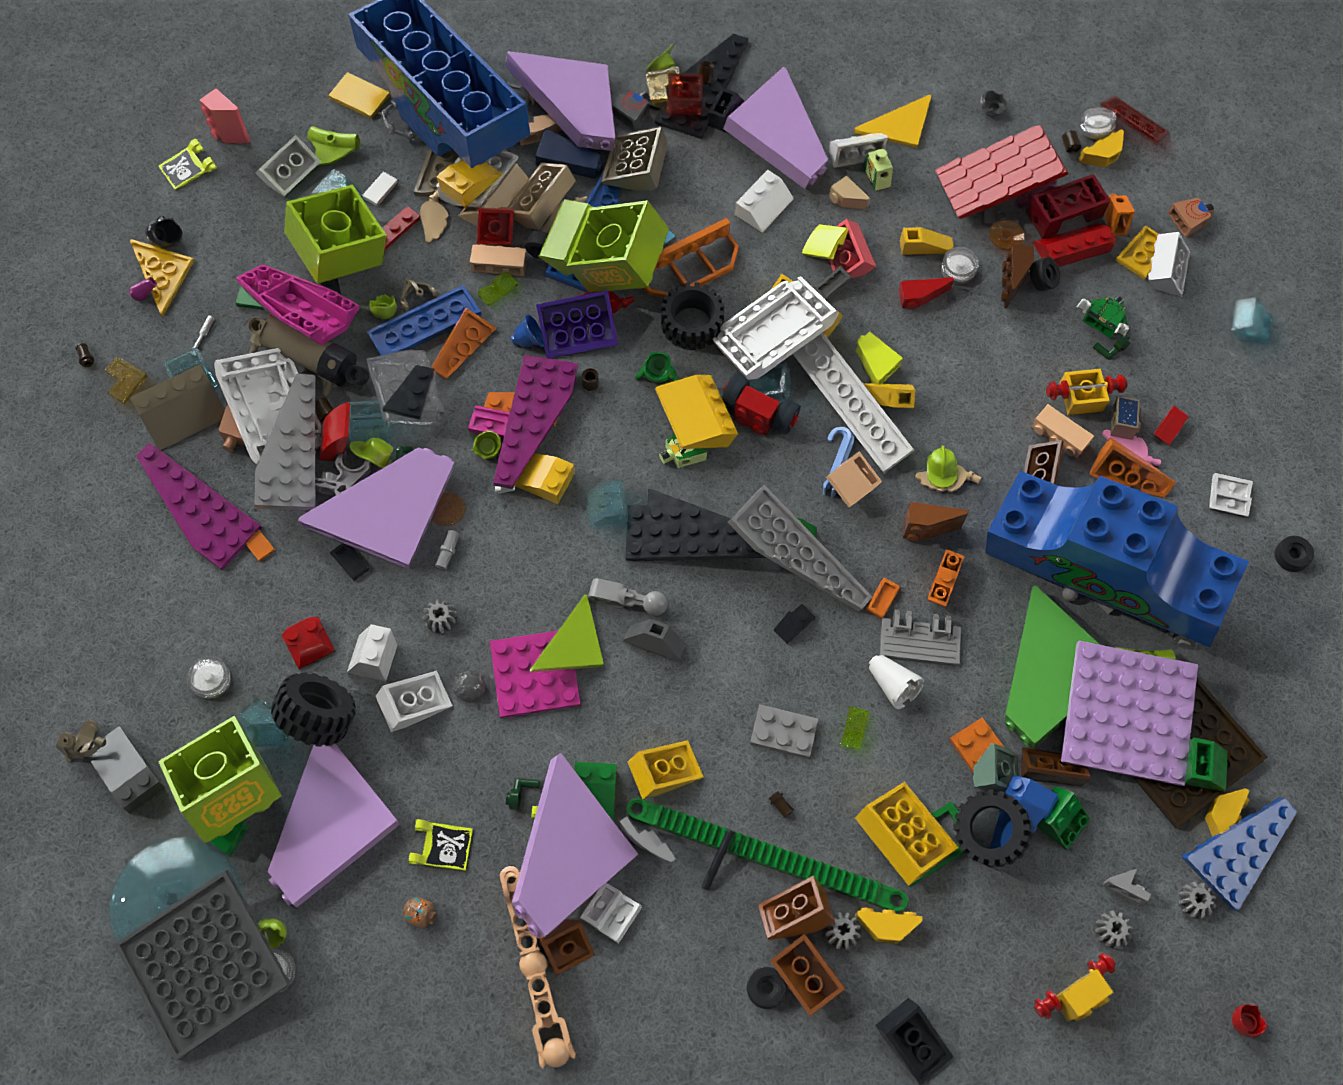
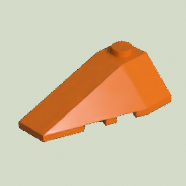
M1109 438L1099 451L1089 473L1097 479L1099 476H1102L1128 487L1139 488L1143 493L1163 498L1166 497L1176 484L1173 479L1112 438Z

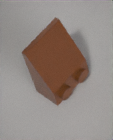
M910 502L904 517L903 538L911 542H917L961 529L969 510Z
M814 876L758 905L768 940L817 932L835 923L825 889Z

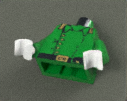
M1104 296L1101 300L1096 299L1093 301L1082 299L1077 305V308H1081L1083 313L1086 312L1082 321L1112 339L1115 333L1122 334L1125 337L1129 330L1127 317L1124 315L1126 308L1122 306L1124 300L1120 296H1115L1113 300L1107 296Z

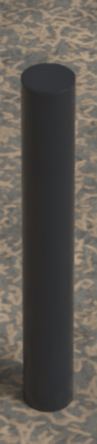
M727 829L701 887L705 890L710 889L734 837L735 832L731 829Z

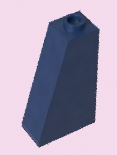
M544 130L536 153V166H539L541 163L567 165L572 174L596 179L597 174L601 173L603 163H600V155L584 147H578L574 142L550 130Z

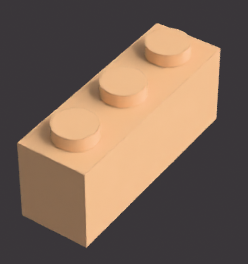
M483 244L472 245L470 258L471 272L525 275L526 249L486 246Z
M1049 404L1035 418L1031 426L1037 434L1044 435L1050 442L1063 440L1062 449L1065 450L1067 455L1074 456L1077 459L1094 437V435Z

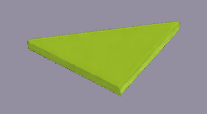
M587 595L581 598L531 667L530 672L593 668L604 665Z

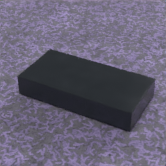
M342 543L330 552V555L353 581L369 571V567L349 545Z

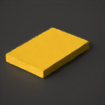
M347 72L328 96L329 99L372 119L390 97V92Z
M1145 225L1118 255L1115 261L1145 280L1152 269L1151 259L1154 257V243L1157 242L1158 233Z

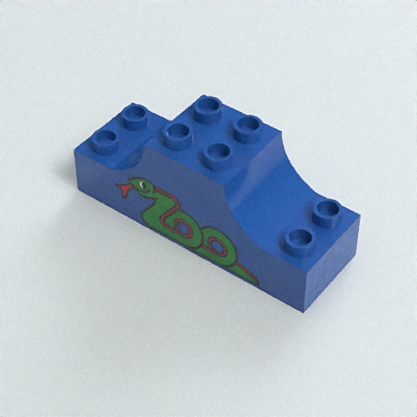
M376 0L348 14L356 47L381 74L396 102L400 117L437 156L454 149L473 168L530 136L527 103L423 0Z
M1022 471L1017 475L988 530L985 553L994 558L1209 648L1249 563L1245 559L1209 546L1195 537L1181 522L1177 505L1099 476L1098 480L1092 485L1071 488L1055 485Z

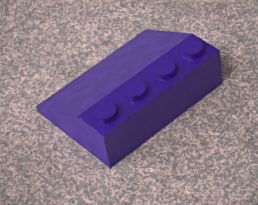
M608 290L536 304L547 358L618 345Z

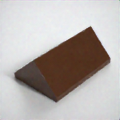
M1057 440L1029 445L1024 472L1056 485L1064 441Z
M1022 748L1021 777L1080 787L1090 780L1087 767L1061 762L1062 753Z

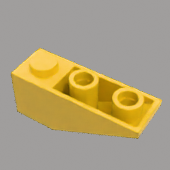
M921 227L903 228L900 238L902 255L950 254L954 252L953 240L950 236Z
M863 383L879 405L914 408L915 388L913 385Z

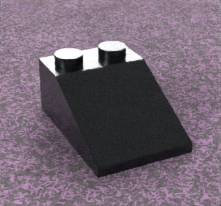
M909 998L875 1025L884 1040L919 1085H922L954 1057L920 1006Z

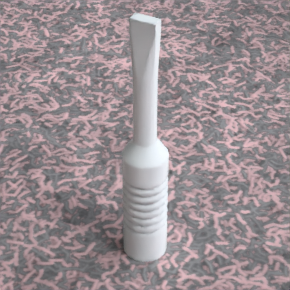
M207 317L199 332L200 336L191 350L192 354L196 353L201 340L207 335L215 320L214 317Z

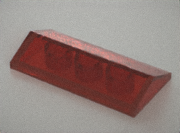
M1117 96L1107 99L1100 105L1106 112L1155 145H1158L1169 134V131Z

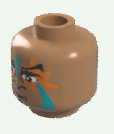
M414 897L406 902L402 914L405 916L406 923L423 929L428 924L431 925L434 922L437 913L434 912V904L421 897Z

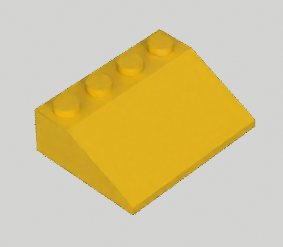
M693 375L655 388L681 449L729 447L738 435L711 375Z
M905 782L866 805L855 817L856 821L908 886L959 848Z

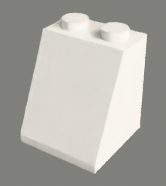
M371 624L359 635L347 673L386 682L397 648V642L390 628Z

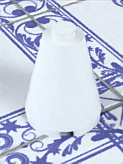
M876 655L870 660V672L896 709L905 707L902 703L907 699L910 702L913 701L922 690L923 684L921 682H924V679L921 676L883 655Z

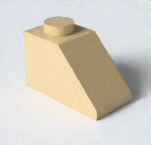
M847 176L831 186L829 196L833 203H837L840 207L868 208L870 198Z

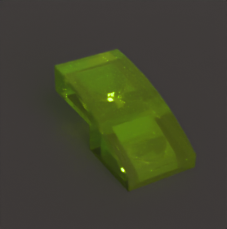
M507 271L493 278V283L479 289L477 295L487 306H490L518 286V282Z
M849 706L840 745L861 750L869 715L868 710Z

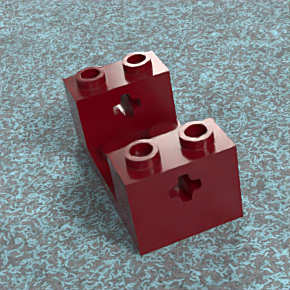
M1092 174L1033 195L1026 213L1043 239L1057 234L1063 221L1083 214L1087 223L1102 218L1111 200L1096 176ZM1067 198L1073 199L1074 202H1069Z

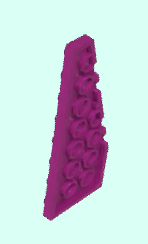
M524 355L493 486L513 489L524 472V468L532 460L535 451L547 437L558 416L562 414L563 408L571 400L578 363Z
M148 443L136 455L192 548L219 569L223 570L246 546L245 543L257 530L262 529L260 524L151 443Z

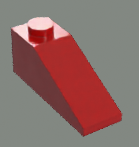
M954 277L901 281L898 289L901 307L915 309L949 291L952 288Z

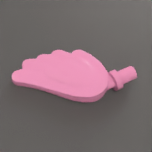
M1111 430L1103 431L1102 435L1107 440L1109 438L1114 439L1151 465L1160 467L1161 460L1148 456V448L1142 438L1134 436L1133 440L1111 436Z

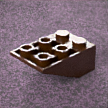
M1012 244L1010 251L1006 253V261L1002 263V272H1005V276L1002 277L1001 286L1004 287L1001 295L1004 308L1009 306L1026 281L1034 262V246Z

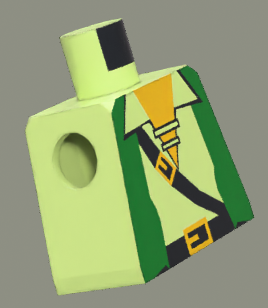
M879 149L869 152L862 166L874 190L877 191L891 187L893 166L886 150Z
M675 434L666 439L667 450L659 453L663 464L673 460L677 468L702 462L707 458L705 448L681 449Z

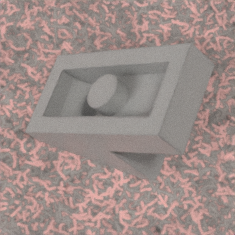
M1137 869L1110 877L1103 883V886L1141 905L1147 903L1151 896L1150 893L1145 891L1146 889L1143 886L1131 884Z

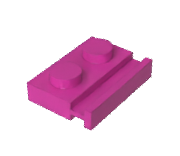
M475 405L468 431L477 434L493 431L501 439H504L510 412Z

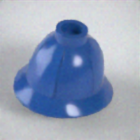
M525 315L524 321L516 327L514 335L511 336L512 343L515 346L519 345L525 348L535 345L543 347L542 332L537 321L531 315Z

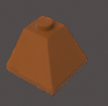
M564 919L546 936L539 938L556 975L595 955L580 920Z

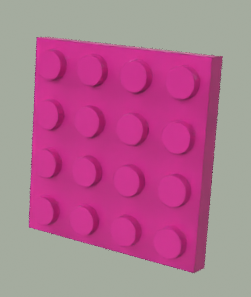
M557 631L490 641L500 718L580 706L575 669L530 672L531 667Z

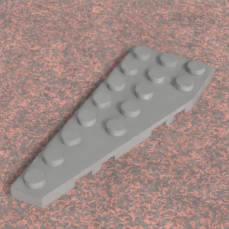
M296 374L255 469L254 508L312 510L315 508V375Z
M765 485L728 521L756 552L857 611L862 610L872 598L864 587Z

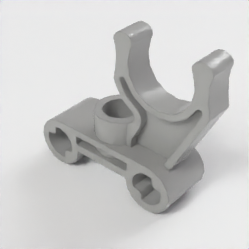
M346 450L344 454H338L335 464L340 474L323 472L321 478H315V496L317 493L336 496L359 483L371 472L372 462L365 460L360 468L349 469L344 466V460L347 457Z

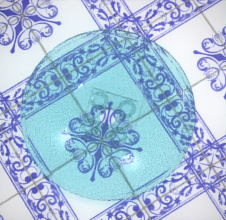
M171 838L154 843L143 849L120 872L111 892L109 920L115 939L118 942L169 908L167 898L170 895L176 894L178 902L224 870L229 871L240 891L237 874L232 864L217 848L209 843L205 844L203 841L193 838Z

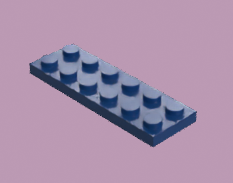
M462 285L368 330L367 334L382 360L386 362L454 329L466 308L478 316L481 315V311L465 286Z

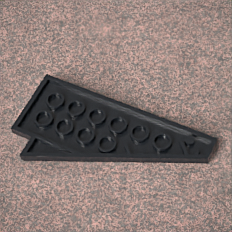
M733 33L648 100L649 108L659 111L655 124L702 139L708 128L709 111L721 87L727 88L749 38ZM701 61H708L714 64L712 80L709 84L697 81V73Z
M648 489L647 505H628L625 559L628 561L767 557L756 552L728 523L731 518L653 489Z

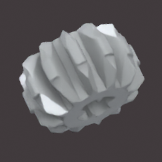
M437 599L434 605L429 602L430 608H424L426 615L423 616L426 627H432V632L434 633L439 628L442 634L445 627L451 630L450 624L456 623L454 618L457 616L456 611H453L454 606L452 604L448 605L446 600L440 604V601Z
M1195 881L1191 882L1190 886L1187 884L1183 886L1184 891L1179 892V896L1183 900H1180L1178 903L1180 905L1185 904L1186 907L1183 909V912L1190 911V917L1194 918L1197 915L1199 919L1204 918L1205 915H1211V909L1217 906L1212 902L1217 896L1210 895L1212 888L1205 889V883L1198 885ZM1197 897L1200 899L1198 903L1195 900Z
M1110 911L1108 915L1103 913L1101 915L1102 920L1096 921L1099 928L1095 929V932L1102 934L1098 938L1099 941L1106 939L1105 947L1113 945L1114 949H1118L1120 945L1126 946L1127 940L1133 937L1129 933L1133 930V927L1127 926L1130 919L1126 918L1123 920V913L1121 912L1117 915L1114 911ZM1114 926L1117 928L1115 933L1111 930Z
M838 912L837 919L834 917L835 923L826 927L830 931L825 932V936H832L828 943L831 945L836 941V949H840L843 943L844 949L848 950L849 943L855 946L857 944L855 939H860L861 934L855 931L860 930L861 926H854L857 918L854 917L850 921V913H846L843 918L841 912ZM842 926L846 927L845 931L848 930V933H845L844 936L840 934L841 931H838Z

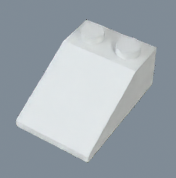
M437 671L384 685L376 695V699L391 732L411 726L452 707Z

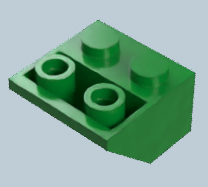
M1192 738L1189 741L1185 784L1225 792L1228 751L1214 741Z
M1055 786L1052 792L1056 793L1059 798L1047 819L1043 818L1037 826L1064 849L1068 850L1088 824L1090 817L1075 793Z

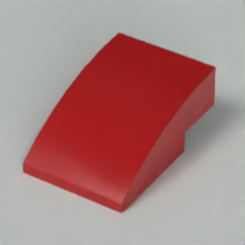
M346 402L338 406L325 417L321 426L319 460L334 461L336 453L344 454L349 431L350 403Z

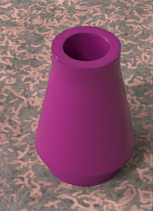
M149 277L132 285L131 289H129V294L135 301H143L157 286V283L152 277Z

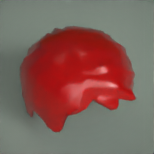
M1242 1004L1236 1007L1231 1019L1234 1029L1245 1037H1258L1268 1028L1267 1020L1261 1017V1012L1257 1005Z

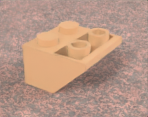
M860 451L826 477L848 507H851L882 482Z

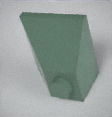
M995 743L990 744L974 766V787L983 791L1005 792L1013 775L1017 776V753Z

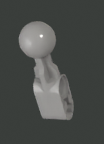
M598 578L593 579L588 594V600L616 608L637 605L643 607L651 616L662 615L668 607L667 597L659 591H652L647 595H641L624 584Z

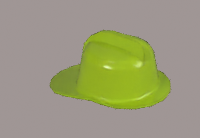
M674 44L652 61L647 67L646 72L652 71L660 78L671 74L675 68V62L670 55Z
M371 438L366 442L353 441L350 443L349 448L355 455L379 467L384 468L392 462L390 456L393 452V447L382 439Z
M942 445L941 448L934 450L927 459V477L932 485L939 488H947L953 485L958 475L957 460L954 453Z

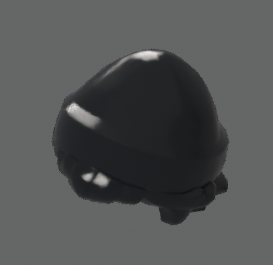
M164 216L152 220L146 227L147 240L157 248L168 249L177 247L182 239V229L173 218L166 219Z

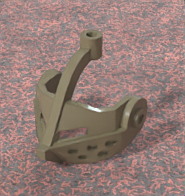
M408 277L404 278L405 282L400 298L403 312L406 313L410 309L405 299L408 293L416 290V296L419 298L423 297V290L428 291L433 298L439 297L437 290L429 284L418 282Z
M88 720L83 724L76 737L70 732L62 733L57 741L56 748L64 754L66 761L71 762L72 759L93 755L100 747L106 745L107 740L99 736L95 739V735L98 732V724L94 720ZM93 741H94V746H93V748H92L91 750H89L90 746L92 745V743H93Z

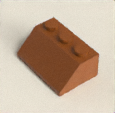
M807 934L802 935L770 960L809 1016L813 1015L847 989Z

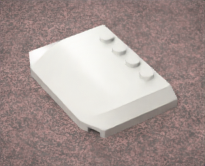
M798 277L797 281L791 283L784 281L725 322L720 328L721 332L718 337H714L715 345L748 380L760 378L827 330L835 322L838 316L837 311L802 277Z
M279 348L220 359L214 363L218 382L250 458L256 464H258L294 377L298 374L294 362L290 358L286 359L280 353L281 350ZM315 413L316 450L320 447L321 425Z

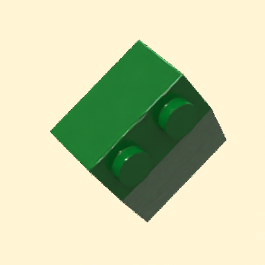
M575 762L574 771L614 822L617 764Z

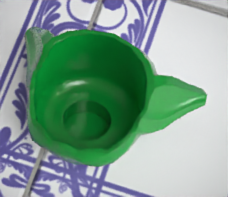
M652 352L635 376L636 380L645 376L654 383H664L668 379L672 381L679 380L676 370L671 363L670 356L663 352Z

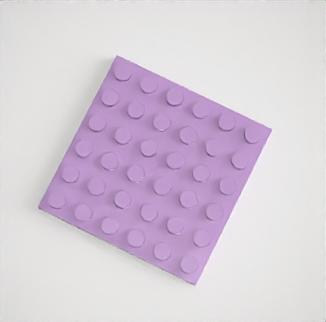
M1078 641L1076 643L1061 762L1184 786L1198 664Z

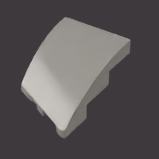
M628 817L620 821V831L631 843L670 862L676 860L666 843L662 844L653 830L650 832L644 830L638 834Z

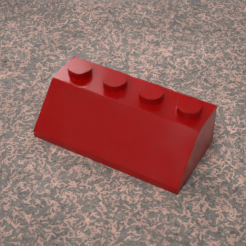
M1095 223L1033 241V244L1041 259L1050 257L1055 260L1058 267L1111 252L1116 239L1109 226Z

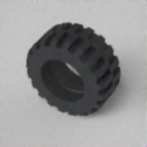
M302 672L300 674H293L283 680L272 703L271 714L273 721L276 722V726L282 729L287 736L293 737V740L302 741L306 745L314 744L317 747L323 745L331 746L340 742L345 737L356 714V704L353 696L347 693L345 687L338 685V682L331 681L326 676L321 677L315 673L307 674V672Z

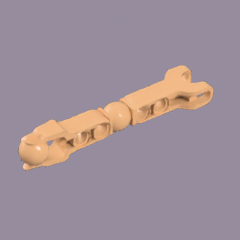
M508 866L501 871L500 880L516 941L522 951L520 952L519 967L526 980L529 981L528 987L536 1016V1025L533 1026L532 1032L538 1051L539 1065L543 1070L546 1065L553 1068L565 1065L569 1057L574 1060L576 1054L571 1044L566 1022L563 1018L558 1017L549 983L545 978L547 976L545 972L547 960L544 954L540 952L539 947H537V937L529 932L527 924L524 927L516 924L519 917L514 911L515 907L512 905V900L520 872L516 867ZM511 877L516 878L514 883H507ZM526 937H531L534 940L530 948L522 946V940ZM537 980H542L545 983V987L541 992L533 990V984ZM542 1002H548L551 1006L547 1014H541L538 1011V1007ZM554 1024H560L564 1040L552 1038L543 1046L539 1033L540 1029L544 1027L551 1028Z

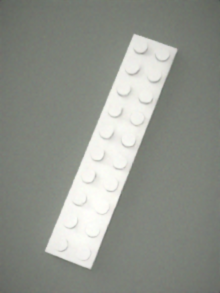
M823 332L793 353L883 473H886L914 451Z

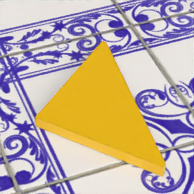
M927 95L857 126L854 129V133L860 135L882 133L887 135V141L917 148L931 95Z
M131 239L130 243L145 278L152 277L157 283V286L151 293L160 314L164 316L193 265L194 259Z

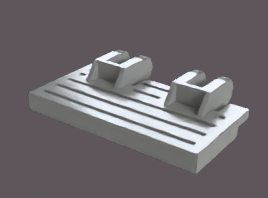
M894 610L893 627H890L891 619L882 618L879 656L959 666L961 627L952 626L951 634V616L946 615L944 630H938L939 614H934L932 632H930V623L913 622L911 630L912 611H907L905 614V626L899 625L900 610Z

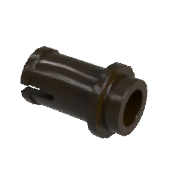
M85 343L78 344L75 349L79 356V364L83 367L92 366L94 357L90 355L88 345Z
M777 791L769 798L770 804H774L783 817L786 818L794 811V808L785 800L784 794H780Z

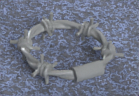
M392 100V104L386 107L382 113L378 112L383 117L382 120H384L389 130L388 133L390 135L395 133L396 135L407 137L409 141L411 139L415 141L413 138L417 136L415 132L412 133L411 130L409 132L405 130L407 134L396 130L393 122L391 124L388 122V115L392 116L388 111L398 109L396 103Z

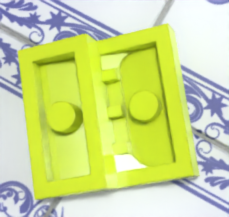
M819 224L807 240L802 254L833 260L838 245L843 246L849 229Z

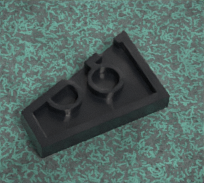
M415 365L384 405L383 412L420 420L435 369Z

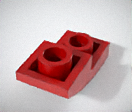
M1173 405L1162 419L1153 436L1166 445H1170L1189 416Z

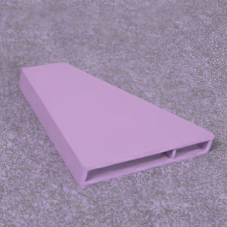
M508 51L505 67L578 147L612 150L615 132L607 65Z
M781 68L728 116L723 128L804 189L809 184L813 185L818 175L822 176L826 171L827 167L825 165L828 158L786 68Z
M418 447L300 516L298 519L299 525L409 569L453 472L454 462L448 456H439L428 448L421 449Z
M336 744L331 746L323 745L321 747L313 745L268 869V873L272 876L269 881L276 889L281 888L284 892L282 898L289 906L293 904L295 907H299L400 825Z
M561 753L550 761L512 900L516 915L524 919L528 925L529 932L533 936H537L538 939L551 932L638 855Z

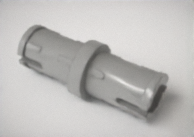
M448 531L444 545L440 547L441 552L435 564L437 568L442 570L448 569L450 559L456 552L455 546L460 537L458 532Z

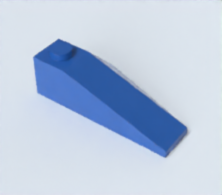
M1014 775L1005 791L1007 795L1014 797L1029 814V819L1032 822V833L1037 830V824L1043 818L1047 819L1059 798L1056 793L1035 781ZM1002 809L999 812L990 849L1000 848L1005 845L1013 832L1012 820L1008 813Z

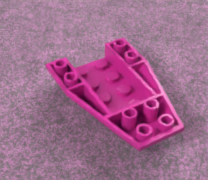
M263 264L236 277V281L267 312L320 345L345 332L360 308L358 304L331 289Z

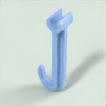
M846 427L834 428L828 435V442H831L836 434L844 436L830 473L848 460L853 447L854 434ZM827 479L823 485V494L825 495L826 491L831 489V497L833 498L837 491Z

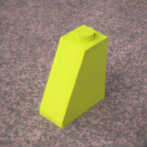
M871 332L865 336L862 335L857 340L856 353L872 384H882L901 366L903 358Z

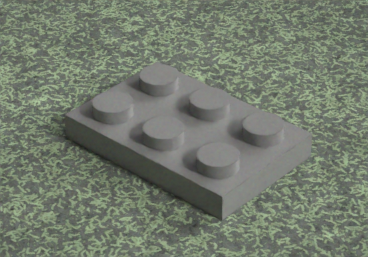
M759 704L750 744L809 759L818 719Z

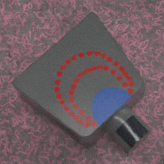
M629 90L611 102L613 116L633 130H636L649 113L648 100L650 95L646 91L638 95L633 90Z

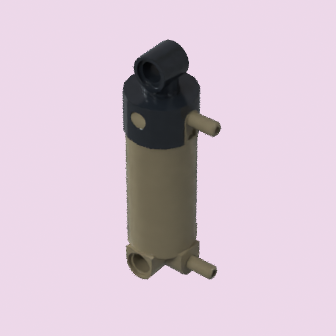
M273 315L268 319L253 317L248 322V329L253 333L250 342L253 344L248 354L257 352L259 347L269 350L279 348L281 350L280 353L285 358H290L294 363L316 373L318 377L327 381L322 391L323 396H329L334 384L342 386L348 381L352 384L364 385L369 380L368 370L364 367L356 366V354L336 343L328 341L320 345L290 328ZM357 371L359 372L358 379L355 378V373Z

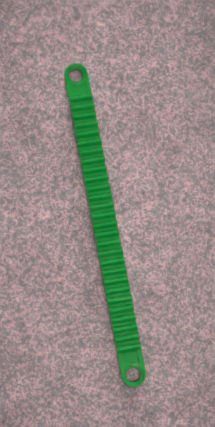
M640 798L632 799L627 804V814L631 819L716 850L719 849L727 831L725 827L705 822L703 819H697L686 813H680L679 811H674L671 808H666L663 805H657ZM635 804L643 807V812L639 815L631 812V808ZM735 832L726 852L801 880L814 876L823 888L885 910H893L895 913L903 911L908 904L907 896L898 889L881 884L878 881H873L870 878H864L861 875L858 876L847 870H841L839 867L824 864L822 861H816L805 855L793 853L782 847H776L765 841L753 839L751 836H745L742 833ZM892 896H899L902 899L900 907H894L891 904Z

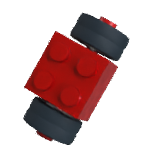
M734 374L723 389L722 400L726 406L735 409L734 420L740 426L751 428L759 435L767 436L771 428L782 434H788L799 419L798 414L801 405L786 399L779 408V401L749 387L750 380L739 374Z

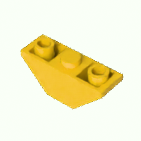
M1121 129L1116 133L1112 132L1107 138L1100 139L1091 147L1084 148L1080 153L1079 162L1105 168L1117 161L1122 151L1124 131Z
M1245 788L1220 795L1212 800L1205 816L1212 837L1229 830V827L1233 824L1239 823L1242 818L1240 812L1249 802L1247 796L1250 790Z
M861 908V911H857L855 914L857 921L875 942L898 944L922 922V916H916L917 913L904 912V915L895 914L893 910H882V913L874 912L872 908Z

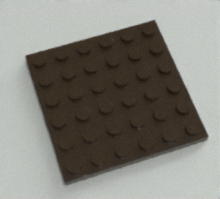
M1197 678L1190 740L1198 738L1214 741L1228 751L1227 790L1268 757ZM1132 776L1175 829L1224 792L1187 784L1180 786Z

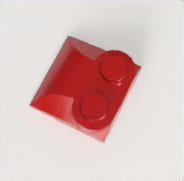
M506 207L478 208L476 244L512 245L514 210Z
M318 616L306 618L288 627L281 634L298 669L335 652Z

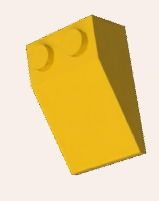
M463 160L449 165L436 177L440 190L466 208L500 178L502 173L487 162L471 168Z
M534 453L532 460L524 468V472L515 484V487L559 504L575 474L574 464L558 457Z
M688 740L639 751L628 761L642 799L664 794L703 778Z

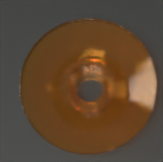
M1000 220L991 226L989 238L997 248L1010 250L1012 244L1021 245L1023 243L1024 231L1020 225L1013 221Z
M443 492L431 520L440 526H452L458 523L464 517L466 505L462 497L453 492ZM448 504L449 507L443 508V505Z

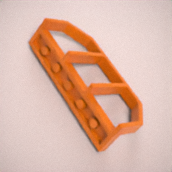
M725 218L664 248L658 258L654 271L668 265L682 286L685 287V283L688 282L673 261L680 260L683 256L694 252L711 273L696 281V283H700L699 287L732 271L739 245L729 233L730 221ZM725 237L734 249L732 259L729 265L716 271L700 248L710 245L719 238ZM649 286L643 288L649 296L662 299L665 295L668 296V292L651 289Z

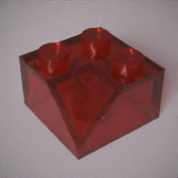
M669 73L667 114L701 115L703 74Z

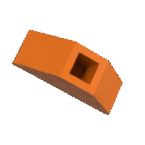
M946 549L929 591L927 601L946 608L965 556Z

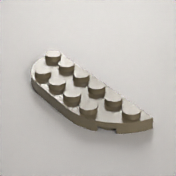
M429 148L414 190L415 196H430L434 194L438 184L436 176L449 165L454 164L459 157L454 149L437 156Z

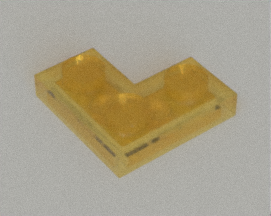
M678 67L645 73L651 104L668 101L665 87L681 84Z
M116 357L105 369L107 374L118 380L108 391V394L123 404L129 400L148 378L145 372L119 357Z

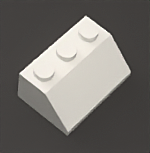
M875 133L831 141L828 152L833 167L864 163L869 152L879 149L885 150L888 139L887 135Z
M295 135L256 174L269 187L285 196L321 161Z
M767 170L736 202L735 215L763 233L794 198L783 180Z
M1179 232L1158 234L1157 242L1154 243L1155 253L1151 259L1152 269L1148 275L1149 282L1152 283L1156 290L1182 297L1190 250Z

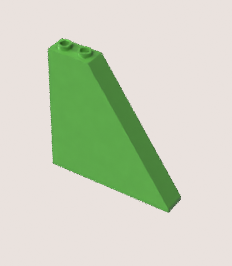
M1036 585L1032 587L1005 715L1006 727L1011 732L1015 731L1020 736L1021 742L1027 747L1030 746L1033 750L1067 720L1076 643L1084 641L1099 644Z

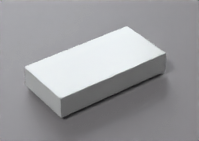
M383 172L362 195L363 199L378 206L397 185V179Z

